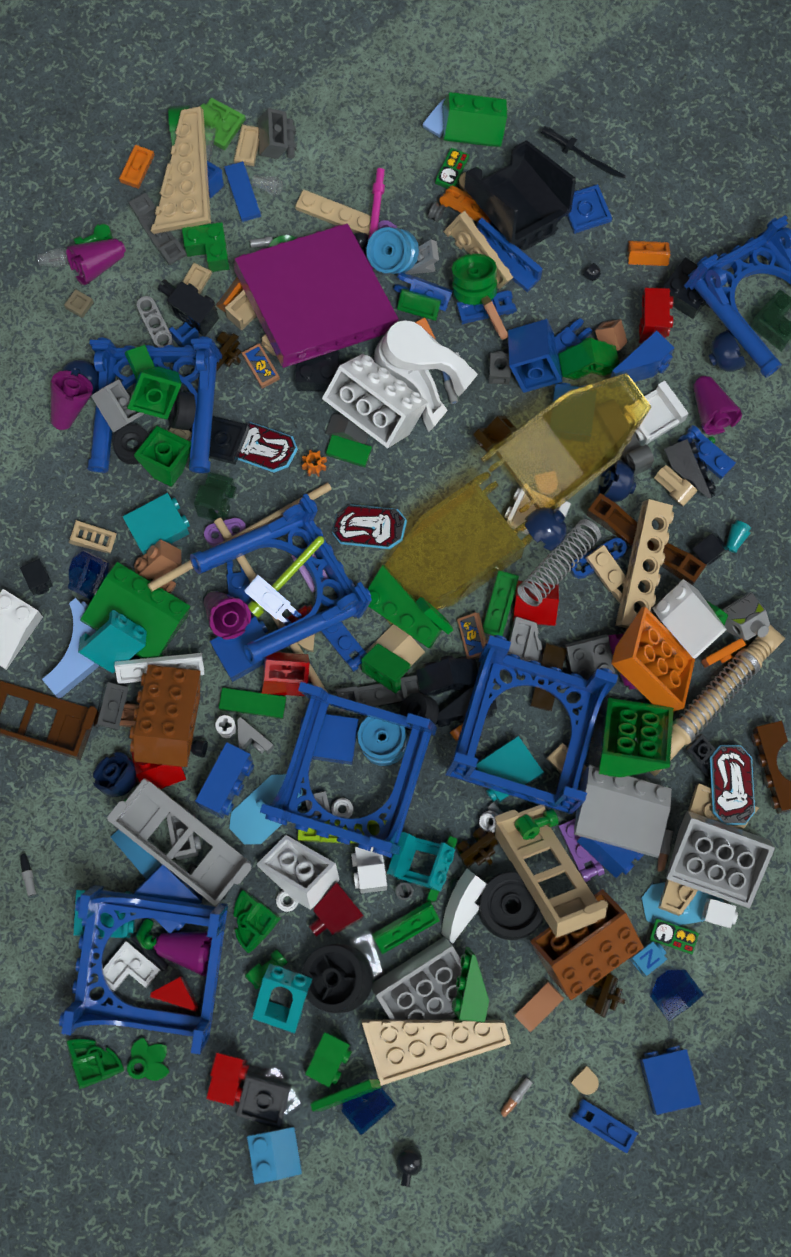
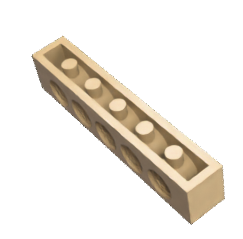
M650 499L642 502L615 626L628 629L638 614L634 610L636 602L639 603L641 608L646 607L649 611L655 604L656 595L654 592L655 587L660 582V574L658 573L660 565L663 564L665 559L663 550L664 545L669 540V532L667 531L674 517V512H672L673 505ZM653 519L658 522L657 530L652 527ZM649 540H651L654 544L653 551L649 550V548L647 547V542ZM644 561L649 563L650 568L648 572L643 569ZM640 581L645 585L644 592H641L638 588Z

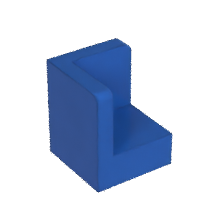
M207 161L209 197L212 198L224 186L222 170Z
M186 322L177 330L173 327L169 328L172 339L179 347L192 345L191 339L199 338L198 330L195 327L192 329Z

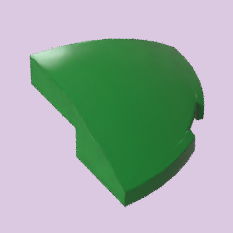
M241 891L235 904L233 915L238 917V929H235V934L242 948L247 953H250L266 938L281 917L247 891Z
M74 1039L66 1042L79 1089L96 1084L124 1071L120 1059L108 1047L104 1051L95 1045V1041L88 1039Z

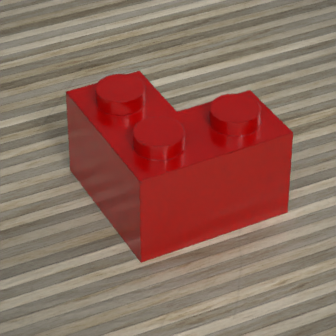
M669 288L644 289L642 295V317L639 323V343L646 341L656 331L665 339L666 336L669 337L670 328L673 327V316L670 315V309L673 308V296H670Z
M216 1053L210 1075L212 1079L206 1099L235 1106L236 1101L240 1102L243 1088H240L241 1080L246 1079L249 1065H246L247 1060Z

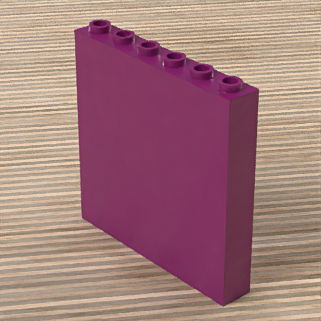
M348 223L334 226L328 230L317 231L305 237H298L289 242L279 243L273 247L262 248L250 254H243L234 260V271L282 368L385 335L390 327L399 320Z

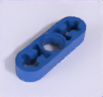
M614 538L603 544L608 551L613 549V544L621 546L620 553L617 550L610 553L615 561L623 557L627 550L626 542L621 538ZM597 548L586 553V555H583V558L580 559L577 564H579L580 566L587 564L588 561L585 557H587ZM577 564L571 568L572 575L578 579H583L595 572L590 565L584 568V573L576 571Z

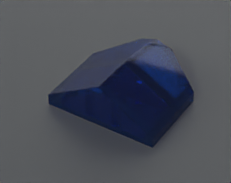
M85 550L81 551L72 559L69 567L68 589L92 600L108 575L109 562Z
M667 970L656 979L650 998L669 1022L691 1007L704 994L686 970Z
M381 1087L344 1102L342 1113L358 1133L363 1135L393 1109L396 1104Z

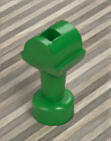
M97 224L93 234L84 239L81 236L73 239L75 244L113 239L108 225Z
M553 809L544 811L542 817L532 819L529 815H523V817L516 820L514 825L522 838L528 840L535 838L539 834L541 827L547 825L551 828L558 825L559 821L556 812Z
M277 949L270 954L271 960L264 965L257 964L245 975L246 979L253 984L256 990L261 987L269 964L283 967L288 963Z

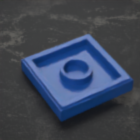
M598 184L574 192L572 210L567 216L574 234L612 222V216Z

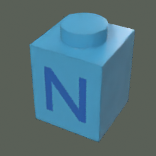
M650 942L629 960L640 974L646 977L667 960L664 956L666 951L659 943Z

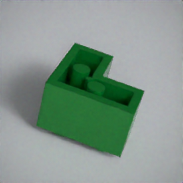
M223 222L182 228L187 257L206 254L210 271L230 270Z
M586 338L582 340V343L576 346H569L566 348V351L558 354L562 376L572 380L580 379L590 373L606 376L612 373V370L619 365L616 346L595 340L594 338Z
M325 1032L305 1075L328 1087L332 1083L336 1085L342 1072L338 1071L342 1062L347 1064L351 1056L350 1045Z

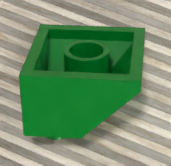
M162 367L141 370L127 409L167 420L182 385L179 373Z
M156 426L134 454V457L154 479L172 487L183 473L190 455L191 442Z

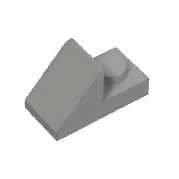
M429 240L419 246L417 262L406 274L435 272L434 263L439 261L437 241Z
M241 717L237 720L240 749L245 750L253 741L254 744L252 746L261 754L265 751L269 755L274 750L273 744Z

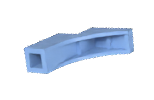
M76 598L69 603L73 616V633L69 647L59 664L42 679L58 699L62 698L99 667L98 664L78 653L80 637L85 633L91 636L96 630L80 621L88 605L84 601L80 603Z

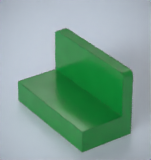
M376 644L361 659L362 672L395 694L401 689V677L411 668L410 663L380 644Z

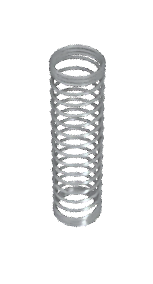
M588 519L580 520L571 532L567 534L562 542L563 545L560 544L558 546L559 549L552 550L539 566L527 576L526 580H523L518 586L517 590L521 599L531 606H538L546 598L547 594H550L551 590L558 585L559 581L571 571V568L583 558V555H586L587 551L600 540L601 531L598 526ZM581 525H585L592 529L595 532L597 539H594L588 531L582 529ZM578 535H580L585 541H587L589 545H587L586 543H584V542L578 537ZM574 539L579 541L585 549L581 548L578 544H576ZM570 543L576 546L581 553L574 550ZM566 547L569 548L576 555V557L571 555L566 549ZM556 550H559L561 555L557 554ZM562 552L566 553L572 561L568 560ZM558 556L563 558L569 566L565 565ZM548 559H551L554 564L549 563ZM554 560L558 562L564 568V570L557 566ZM544 563H547L549 568L545 567ZM550 565L555 567L560 574L556 573ZM540 568H544L546 573L540 571ZM547 570H549V571L556 577V579H555L554 577H552V576L547 572ZM536 572H539L542 578L537 576ZM542 574L547 576L551 580V582L545 579ZM532 576L536 577L538 582L532 580ZM539 579H541L548 587L544 586L539 581ZM534 582H535L536 584H538V585L543 589V591H541V590L534 584ZM524 587L529 588V590H530L535 596H537L538 601H535L534 599H532V598L526 593Z

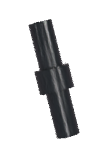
M136 935L131 939L143 951L142 955L151 960L162 972L169 966L157 955L154 947L150 950L142 948Z

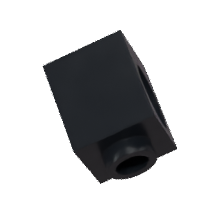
M717 533L710 534L692 548L695 552L693 554L694 557L706 565L712 564L729 551Z
M40 559L20 567L33 595H42L53 586Z

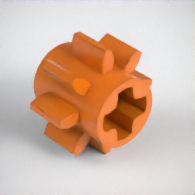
M309 450L307 457L302 456V461L305 462L302 464V470L307 469L308 476L316 474L319 477L321 470L326 471L324 463L327 462V458H321L320 450L317 453H312ZM312 461H315V463H317V465L314 466L313 463H311V462H312Z

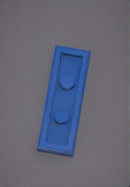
M244 162L225 166L224 170L241 221L245 222L261 217Z

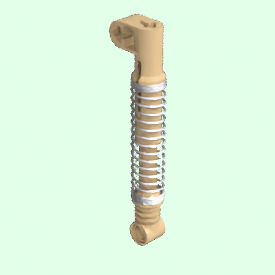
M770 625L768 627L769 631L766 636H757L746 649H741L732 658L733 662H728V667H724V671H720L719 676H715V681H711L710 685L706 686V690L701 691L702 695H697L698 700L694 699L692 701L693 704H688V709H684V714H679L680 719L676 718L673 721L670 761L684 745H689L695 740L699 732H702L704 727H707L708 723L712 722L713 718L717 716V713L721 712V708H725L726 704L730 703V699H733L735 694H738L739 690L743 689L744 685L748 683V680H751L752 676L760 671L763 661L785 640V637L773 626ZM661 770L651 771L650 773L655 777Z

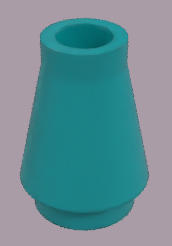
M738 520L731 524L726 544L729 551L736 553L751 534L749 532L751 527L748 524Z

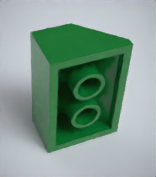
M449 92L442 104L443 141L501 147L507 121V99Z

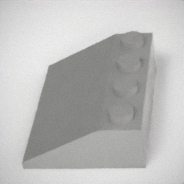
M589 765L581 775L578 790L586 792L587 796L585 802L576 810L574 835L658 858L670 812L672 789L630 776L620 778L599 774L598 767Z
M686 811L678 831L666 879L750 908L775 847L769 839Z
M444 936L373 982L371 989L390 1020H452L456 1017L452 1011V1000L457 994L456 980L461 974V959L452 944Z

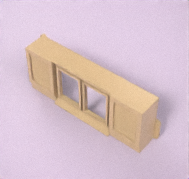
M538 805L520 813L516 810H511L495 817V837L534 898L556 938L606 917L608 903L604 900L599 902L596 900L550 827L547 825L541 827L539 834L535 838L524 840L514 824L517 819L523 817V815H529L532 819L542 817L545 806ZM550 849L560 866L533 875L524 859ZM565 872L575 889L548 899L538 882Z

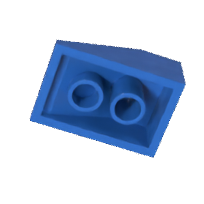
M658 331L654 332L612 370L608 387L612 389L654 377L658 372L662 374L670 366L669 362L673 358L672 353L675 347Z

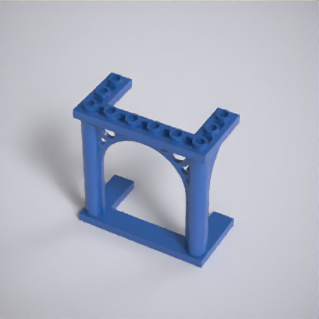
M490 635L479 657L478 662L481 664L454 757L448 765L445 775L573 814L586 800L587 793L578 790L599 708L604 697L616 684L618 675L613 674L609 669L600 668L596 669L588 680H585L579 674L571 673L569 675L563 673L559 668H547L533 660L527 662L521 660L517 655H507L511 642L507 641L505 637ZM501 670H506L510 673L512 677L511 683L507 684L501 680L499 674ZM516 674L520 677L524 676V680H518ZM538 681L544 682V684L540 685ZM496 683L500 686L498 690L493 689ZM518 686H534L544 689L554 695L568 713L571 723V737L556 794L474 770L478 761L474 756L488 709L492 702L508 689ZM557 687L567 690L564 693H560L557 691ZM577 692L580 694V700L577 703H568L566 700L567 695ZM581 706V710L578 709V715H575L573 709Z
M301 682L298 691L310 699L284 782L273 802L269 805L262 804L260 813L266 814L265 819L282 825H287V822L296 824V829L305 832L308 831V828L317 830L315 835L325 838H328L329 834L337 836V841L349 845L350 841L359 843L357 848L371 851V848H373L372 852L392 858L393 854L399 855L401 849L398 846L430 737L431 735L435 736L437 727L430 719L410 713L406 717L334 696L321 687ZM329 705L412 729L391 796L379 810L366 817L346 819L329 813L317 802L310 787V764ZM304 788L307 794L297 798L298 794H301V789ZM306 800L311 801L312 808L307 813H300L298 811L300 803ZM315 811H319L322 814V817L320 819H318V816H313L311 819L308 818L312 816ZM382 813H387V816L384 819L387 820L386 825L379 818ZM337 819L341 822L339 826L335 825ZM370 820H375L379 824L380 832L376 836L368 831L367 824ZM361 824L365 835H362L359 829L355 831L354 826Z
M92 886L76 900L75 910L78 911V918H82V926L85 927L84 935H81L79 940V949H82L81 958L78 957L76 962V971L79 972L78 980L74 981L72 993L75 994V1001L60 1015L59 1026H62L61 1034L71 1035L78 1027L87 1025H117L192 1036L191 1053L201 1054L210 1038L228 904L219 903L215 907L103 890L104 886ZM115 910L120 911L119 914L125 913L124 919H119ZM102 913H108L112 916L114 920L112 927H107L102 923ZM140 918H153L208 926L207 937H212L201 1016L141 1008L130 1005L115 995L107 984L102 966L106 943L114 931L123 924ZM98 927L105 932L104 938L97 936L100 935ZM94 953H98L100 957L96 959ZM92 974H97L98 981L90 984V982L94 979V976H92ZM98 986L102 987L104 995L100 999H92L90 997L91 990ZM107 998H111L113 1000V1005L109 1004L108 1002L106 1003V1005H102V1003H104L107 1000Z

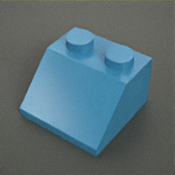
M294 1127L247 1136L254 1184L302 1174Z

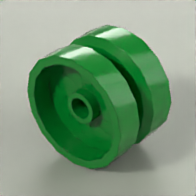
M469 254L458 258L452 265L454 297L458 301L470 305L482 304L481 299L486 296L492 300L498 291L496 262L491 257L483 254Z

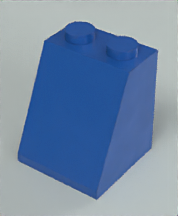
M547 319L508 330L509 366L523 393L563 382L554 332Z

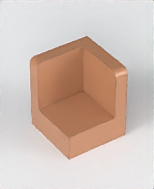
M621 319L602 322L595 330L598 341L616 346L617 351L621 350L627 343Z

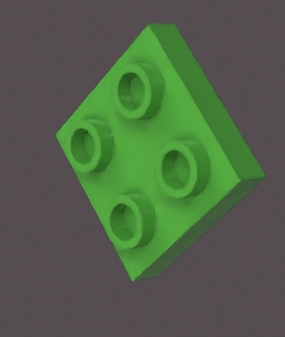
M210 98L207 104L201 105L204 112L205 140L226 150L246 118L240 112Z

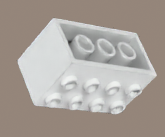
M364 354L339 366L322 398L386 448L391 447L411 433L428 404L421 394L412 391L405 382L396 379L390 374L389 370L380 367L370 356Z

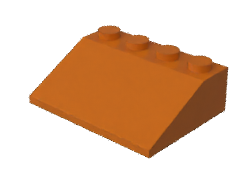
M642 607L616 645L611 664L653 705L674 708L673 711L684 709L695 659L646 607Z

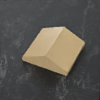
M394 624L366 650V653H368L376 644H380L410 663L411 666L425 653L409 634Z

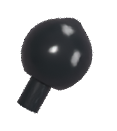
M414 1146L402 1149L396 1157V1167L402 1173L401 1186L410 1187L411 1176L417 1175L422 1168L421 1153Z

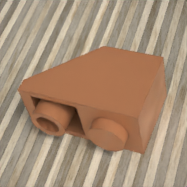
M160 539L142 557L136 560L134 564L135 573L145 579L159 578L182 565L181 550Z

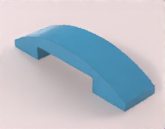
M117 830L110 836L146 879L162 864L122 831Z

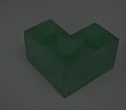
M779 289L754 317L750 325L756 333L781 352L791 342V321L786 318L791 312V297Z
M211 472L208 473L205 485L200 484L194 502L198 517L212 521L218 518H222V520H224V517L228 518L231 508L228 504L230 498L234 499L237 491L233 478Z

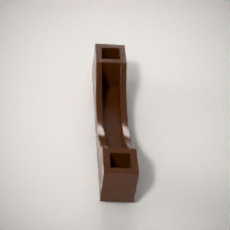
M600 493L588 509L587 516L633 546L638 522L629 516L619 505ZM649 540L647 542V547L649 548V550L653 551L654 544L651 540ZM668 542L664 545L663 553H665V559L660 566L680 580L684 579L693 586L705 569L706 564L690 553Z

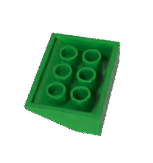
M117 562L104 579L80 621L97 631L108 622L110 612L115 610L147 631L146 646L136 655L142 659L155 658L162 655L188 617L191 606L160 587L151 591L148 587V584L151 583L150 581Z
M608 698L599 774L621 778L670 768L674 708Z

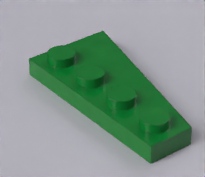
M382 565L368 588L372 599L368 607L427 648H431L442 629L422 612L414 597L403 588L399 580L389 572L390 570L385 565Z

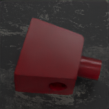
M336 883L313 909L318 919L308 927L316 937L326 929L334 936L363 919L364 915L339 884Z

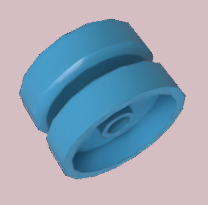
M380 228L372 234L366 248L367 258L371 266L379 272L389 274L406 273L413 268L419 255L418 242L415 236L401 228Z
M366 717L358 730V743L365 758L371 763L379 766H388L398 762L404 756L408 743L404 727Z

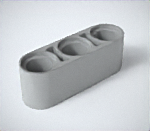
M149 296L141 297L137 301V309L154 346L164 347L159 345L162 341H168L166 345L174 346L172 336L153 298ZM145 307H152L149 311H143ZM154 324H160L157 328H151Z

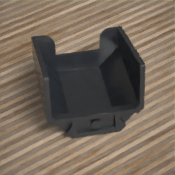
M526 140L513 147L509 165L482 179V170L479 167L466 171L464 188L511 244L525 251L554 235L559 229L556 225L563 217L569 215L572 210L576 178Z

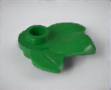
M144 1038L136 1041L131 1049L132 1058L127 1064L128 1074L134 1079L146 1077L151 1081H158L166 1077L170 1071L162 1062L167 1054V1046L163 1044L148 1046ZM137 1063H141L143 1066L141 1072L135 1070Z

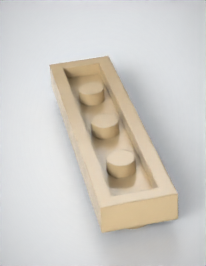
M303 189L295 206L296 210L336 226L348 223L352 232L366 233L369 238L370 215Z

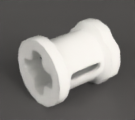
M223 715L216 720L215 726L221 737L230 738L236 733L237 727L232 717ZM228 722L231 727L224 731L221 726H225V723Z

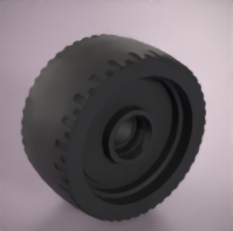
M518 872L501 873L489 880L478 902L479 915L484 926L493 935L505 940L522 939L536 931L542 923L544 916ZM514 901L517 904V911H507L506 902Z
M330 944L320 947L307 958L302 969L304 976L312 978L306 996L307 999L316 1008L329 1013H345L358 1008L365 1002L371 992L373 973L370 962L362 952L348 945ZM334 973L338 975V981L336 984H334L333 982Z

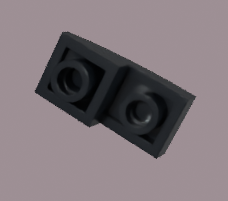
M700 734L687 747L686 751L701 772L708 779H711L710 757L716 749L703 734Z

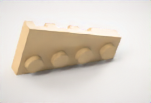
M465 211L459 214L444 233L448 237L452 235L456 240L455 244L460 250L464 248L469 254H483L491 257L496 262L498 289H501L513 276L502 263L496 251L486 241L485 236L475 226L472 218Z

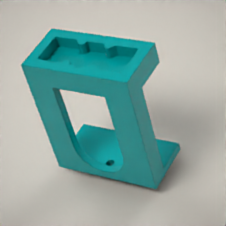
M402 832L398 846L401 847L399 855L393 854L387 874L398 880L441 892L446 882L448 869L454 859L455 849L443 842L438 844ZM416 850L437 856L430 876L409 871Z
M269 964L263 977L252 1019L295 1034L302 1017V1009L312 978L286 970L280 966ZM284 987L292 993L293 1001L291 1008L269 1001L274 988Z

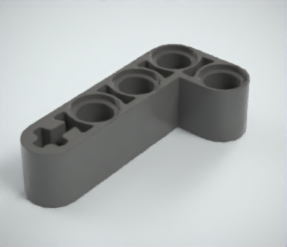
M611 399L595 407L594 414L620 461L631 467L634 476L650 469L654 462L653 453L648 445L641 446L617 402Z

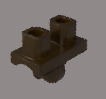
M222 332L218 336L217 343L222 346L219 350L222 354V359H219V362H217L216 371L223 364L230 367L232 363L235 365L241 363L238 356L242 351L237 348L240 342L238 341L239 336L235 333L231 336Z
M480 827L473 834L477 841L474 845L470 846L466 840L457 845L463 864L467 868L475 862L478 866L483 862H486L489 866L493 863L490 857L496 853L493 848L498 845V842L492 831L488 833Z
M607 974V976L593 984L594 987L602 989L600 997L589 994L585 1005L604 1018L608 1008L616 1011L618 1003L625 1005L626 1000L620 998L623 989L616 987L619 979L615 978L614 975Z

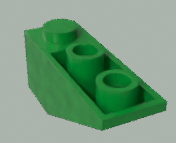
M466 947L465 954H462L460 960L462 969L460 976L456 980L457 994L452 1000V1011L459 1020L485 1022L489 998L476 955L469 947Z

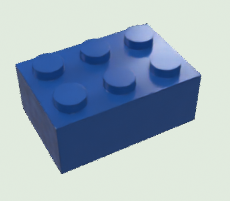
M226 742L195 800L200 808L221 819L225 815L229 816L234 807L232 801L235 795L239 796L244 788L242 782L245 776L249 777L255 765H253L250 753Z

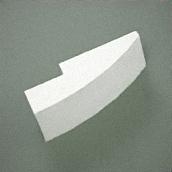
M468 869L465 870L457 882L447 904L441 934L452 943H454L479 910V906L474 902L487 885Z

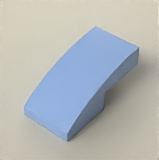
M446 97L423 123L424 129L439 138L443 134L442 104Z

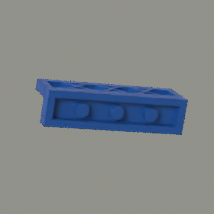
M481 218L477 224L478 230L485 236L486 241L496 251L502 263L509 269L510 274L513 276L512 280L528 292L541 279L543 268Z

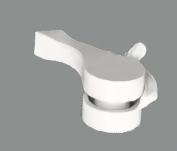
M404 320L395 323L375 348L374 359L376 364L389 370L392 376L405 382L408 388L421 394L423 399L428 402L422 412L423 421L428 432L434 428L448 411L440 401L435 382L428 369H438L446 372L452 380L458 397L478 375L460 357L459 352L454 353L449 348L442 346L420 325L412 321Z

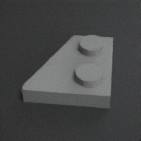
M519 617L514 618L509 637L511 645L507 655L514 654L519 656L521 660L527 662L533 660L541 663L542 645L538 638L537 623Z

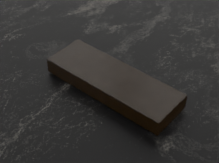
M546 643L541 666L547 668L556 667L562 670L566 649ZM538 681L540 685L544 684V682ZM534 687L530 707L551 712L555 696L544 689Z

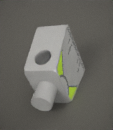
M750 592L722 610L728 614L724 625L727 629L726 631L744 641L749 640L755 635L764 637L768 634L770 622L767 612L753 593Z

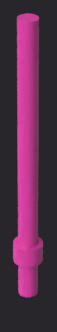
M377 168L376 180L373 183L372 193L374 197L368 240L378 230L381 198L385 190V185L383 184L385 169Z

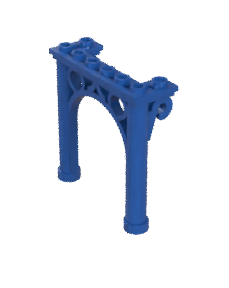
M786 215L779 219H772L767 224V230L763 231L756 239L750 238L742 247L740 245L736 246L729 254L724 253L719 257L715 254L709 258L707 256L702 258L697 263V269L688 275L689 280L684 285L686 289L690 288L692 290L695 288L759 366L760 372L765 378L776 372L782 364L739 313L735 303V290L737 284L742 279L754 274H771L782 278L791 285V229L785 228L788 224ZM762 255L767 258L768 265L760 263L757 260V256ZM749 258V263L743 262L745 259ZM732 267L734 274L727 270ZM728 282V287H722Z
M102 337L97 340H90L89 344L95 352V370L99 371L97 392L115 382L116 376L122 381L121 383L125 390L137 382L134 374L128 378L121 374L122 368L130 365L125 352L134 349V346L116 348L111 340ZM209 337L191 339L192 345H185L184 347H174L172 345L154 347L146 345L155 367L171 370L170 367L164 366V362H175L173 371L179 373V369L183 365L195 366L192 374L186 377L179 374L181 383L194 394L196 401L189 470L195 473H208L211 466L209 453L217 362H219V359H222V354L214 341ZM199 377L197 393L191 382ZM96 405L91 459L88 460L87 469L92 472L106 473L109 471L112 430Z
M304 494L299 503L287 509L280 519L203 552L197 551L191 554L190 560L194 570L201 574L249 552L265 547L278 548L298 558L306 548L301 549L294 546L292 537H302L307 547L318 536L323 537L322 530L313 521L318 511L316 503L310 499L308 494ZM288 534L286 542L276 539ZM325 539L324 543L314 552L318 559L311 556L303 564L310 573L315 586L313 609L302 619L245 644L243 651L251 665H255L261 662L262 658L352 616L358 619L361 618L372 601L369 590L363 586L362 582L357 583L355 587L353 581L348 579L342 563L337 561L331 545L327 544ZM325 569L330 579L321 582L324 577L323 570ZM327 586L332 587L337 593L338 598L336 600L327 598L323 595V588ZM321 603L331 607L316 614Z

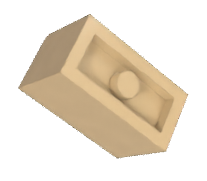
M244 290L225 307L227 318L241 331L256 317Z

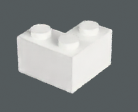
M355 847L356 853H351L353 867L357 866L358 873H354L355 888H360L361 893L387 890L383 855L372 852L373 848H371V851Z

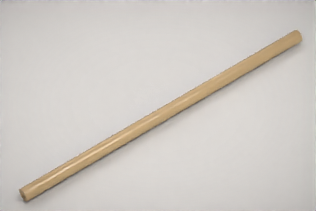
M326 483L308 493L310 499L315 500L332 490L329 483ZM302 497L220 544L283 517V513L290 507L297 505ZM191 560L149 583V589L154 591L193 569Z
M222 518L216 519L214 523L224 540L232 537ZM244 555L236 558L251 582L256 577L252 567ZM271 615L279 629L286 626L278 618L275 619ZM297 642L290 645L293 653L304 654ZM310 664V681L314 686L321 687L327 692Z

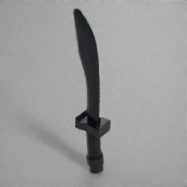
M546 126L543 127L541 133L548 139L551 138L564 147L562 152L565 154L569 150L574 151L608 174L619 178H626V175L590 157L575 147L574 144L577 139L573 136L568 140L554 132V129Z

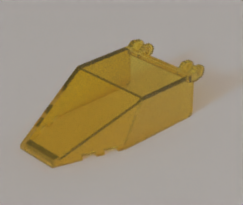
M628 373L578 389L569 390L494 445L482 456L481 460L483 462L487 461L496 453L500 460L492 464L489 471L492 472L504 464L530 499L528 503L519 509L520 513L526 512L532 505L536 509L547 507L555 510L620 459L623 450L630 443L633 434L650 411L651 405Z
M489 472L478 475L424 513L386 562L385 566L390 570L389 572L399 580L403 588L416 601L423 597L437 610L454 606L494 578L499 570L503 571L518 561L523 555L524 548L533 540L530 534L522 540L517 536L526 530L525 523L527 521L513 530L486 496L498 487L496 481L489 484L483 491L479 487L480 484L489 479L491 476Z

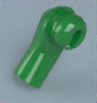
M144 919L136 934V938L142 948L150 950L157 942L156 938L152 939L153 935L149 934L154 923L149 919Z

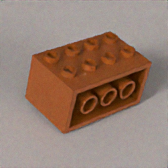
M148 665L147 673L142 674L141 686L143 688L138 692L137 703L140 704L139 708H135L134 711L135 726L132 725L130 730V739H132L130 752H134V761L188 767L200 702L201 671Z
M603 889L596 893L594 897L598 902L604 900L608 903L605 918L556 938L549 927L530 941L548 975L570 1000L576 998L644 948L626 912Z

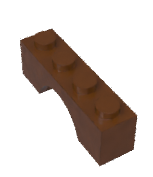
M782 721L757 726L753 729L751 739L753 745L758 747V763L760 767H764L766 774L764 775V783L767 788H770L772 794L770 797L771 806L773 809H776L777 814L791 811V781L781 774L777 765L778 752L788 742Z

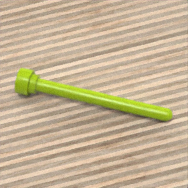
M318 536L272 584L276 591H279L324 543V538ZM255 600L248 604L250 611L259 618L264 613V608Z

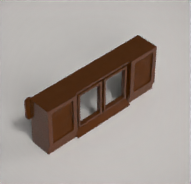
M0 681V714L7 695L29 701L18 733L0 728V736L81 760L98 712L95 707H84ZM36 704L57 710L46 742L25 736Z

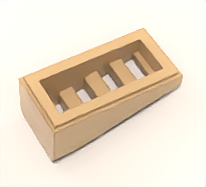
M76 520L69 543L111 554L117 533ZM80 530L84 531L82 539L78 538ZM88 532L92 533L90 541L86 540ZM96 534L101 535L98 544L94 543ZM105 536H108L109 539L107 545L103 546L102 544Z

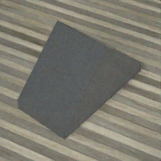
M343 414L332 415L325 433L329 436L333 434L365 445L369 436L368 433Z

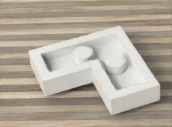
M127 941L103 968L107 984L114 992L129 974L147 988L161 971Z

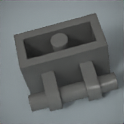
M267 108L258 119L260 156L279 159L286 151L287 158H295L297 144L294 142L296 127L294 126L293 119H287L285 111Z

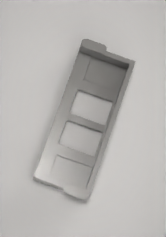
M143 779L126 802L120 801L107 817L110 823L215 907L234 884L241 883L252 868L251 862L148 779ZM170 812L189 828L169 853L165 855L150 843L148 839ZM193 832H195L213 848L190 875L172 859Z

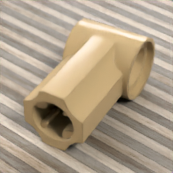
M667 465L662 467L654 477L681 506H684L698 491L690 482L682 479Z

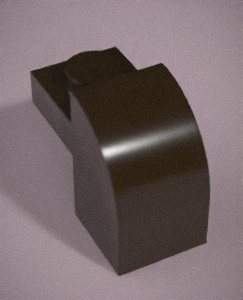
M505 415L497 416L486 428H479L473 435L476 438L477 444L488 454H492L508 442L518 429Z

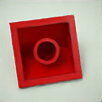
M518 581L515 590L513 621L515 617L535 622L537 625L556 626L559 584L551 590L550 594H547L546 598L538 606H531L519 596L517 588L523 581ZM534 582V584H535L541 591H543V589H542L538 584H536V583ZM524 587L526 593H527L532 599H534L535 601H538L537 596H535V595L529 590V588Z
M182 977L151 992L150 995L151 998L198 1012L200 1008L186 979Z

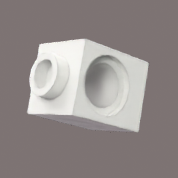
M706 898L701 920L731 928L732 924L735 925L738 912L735 911L737 906Z

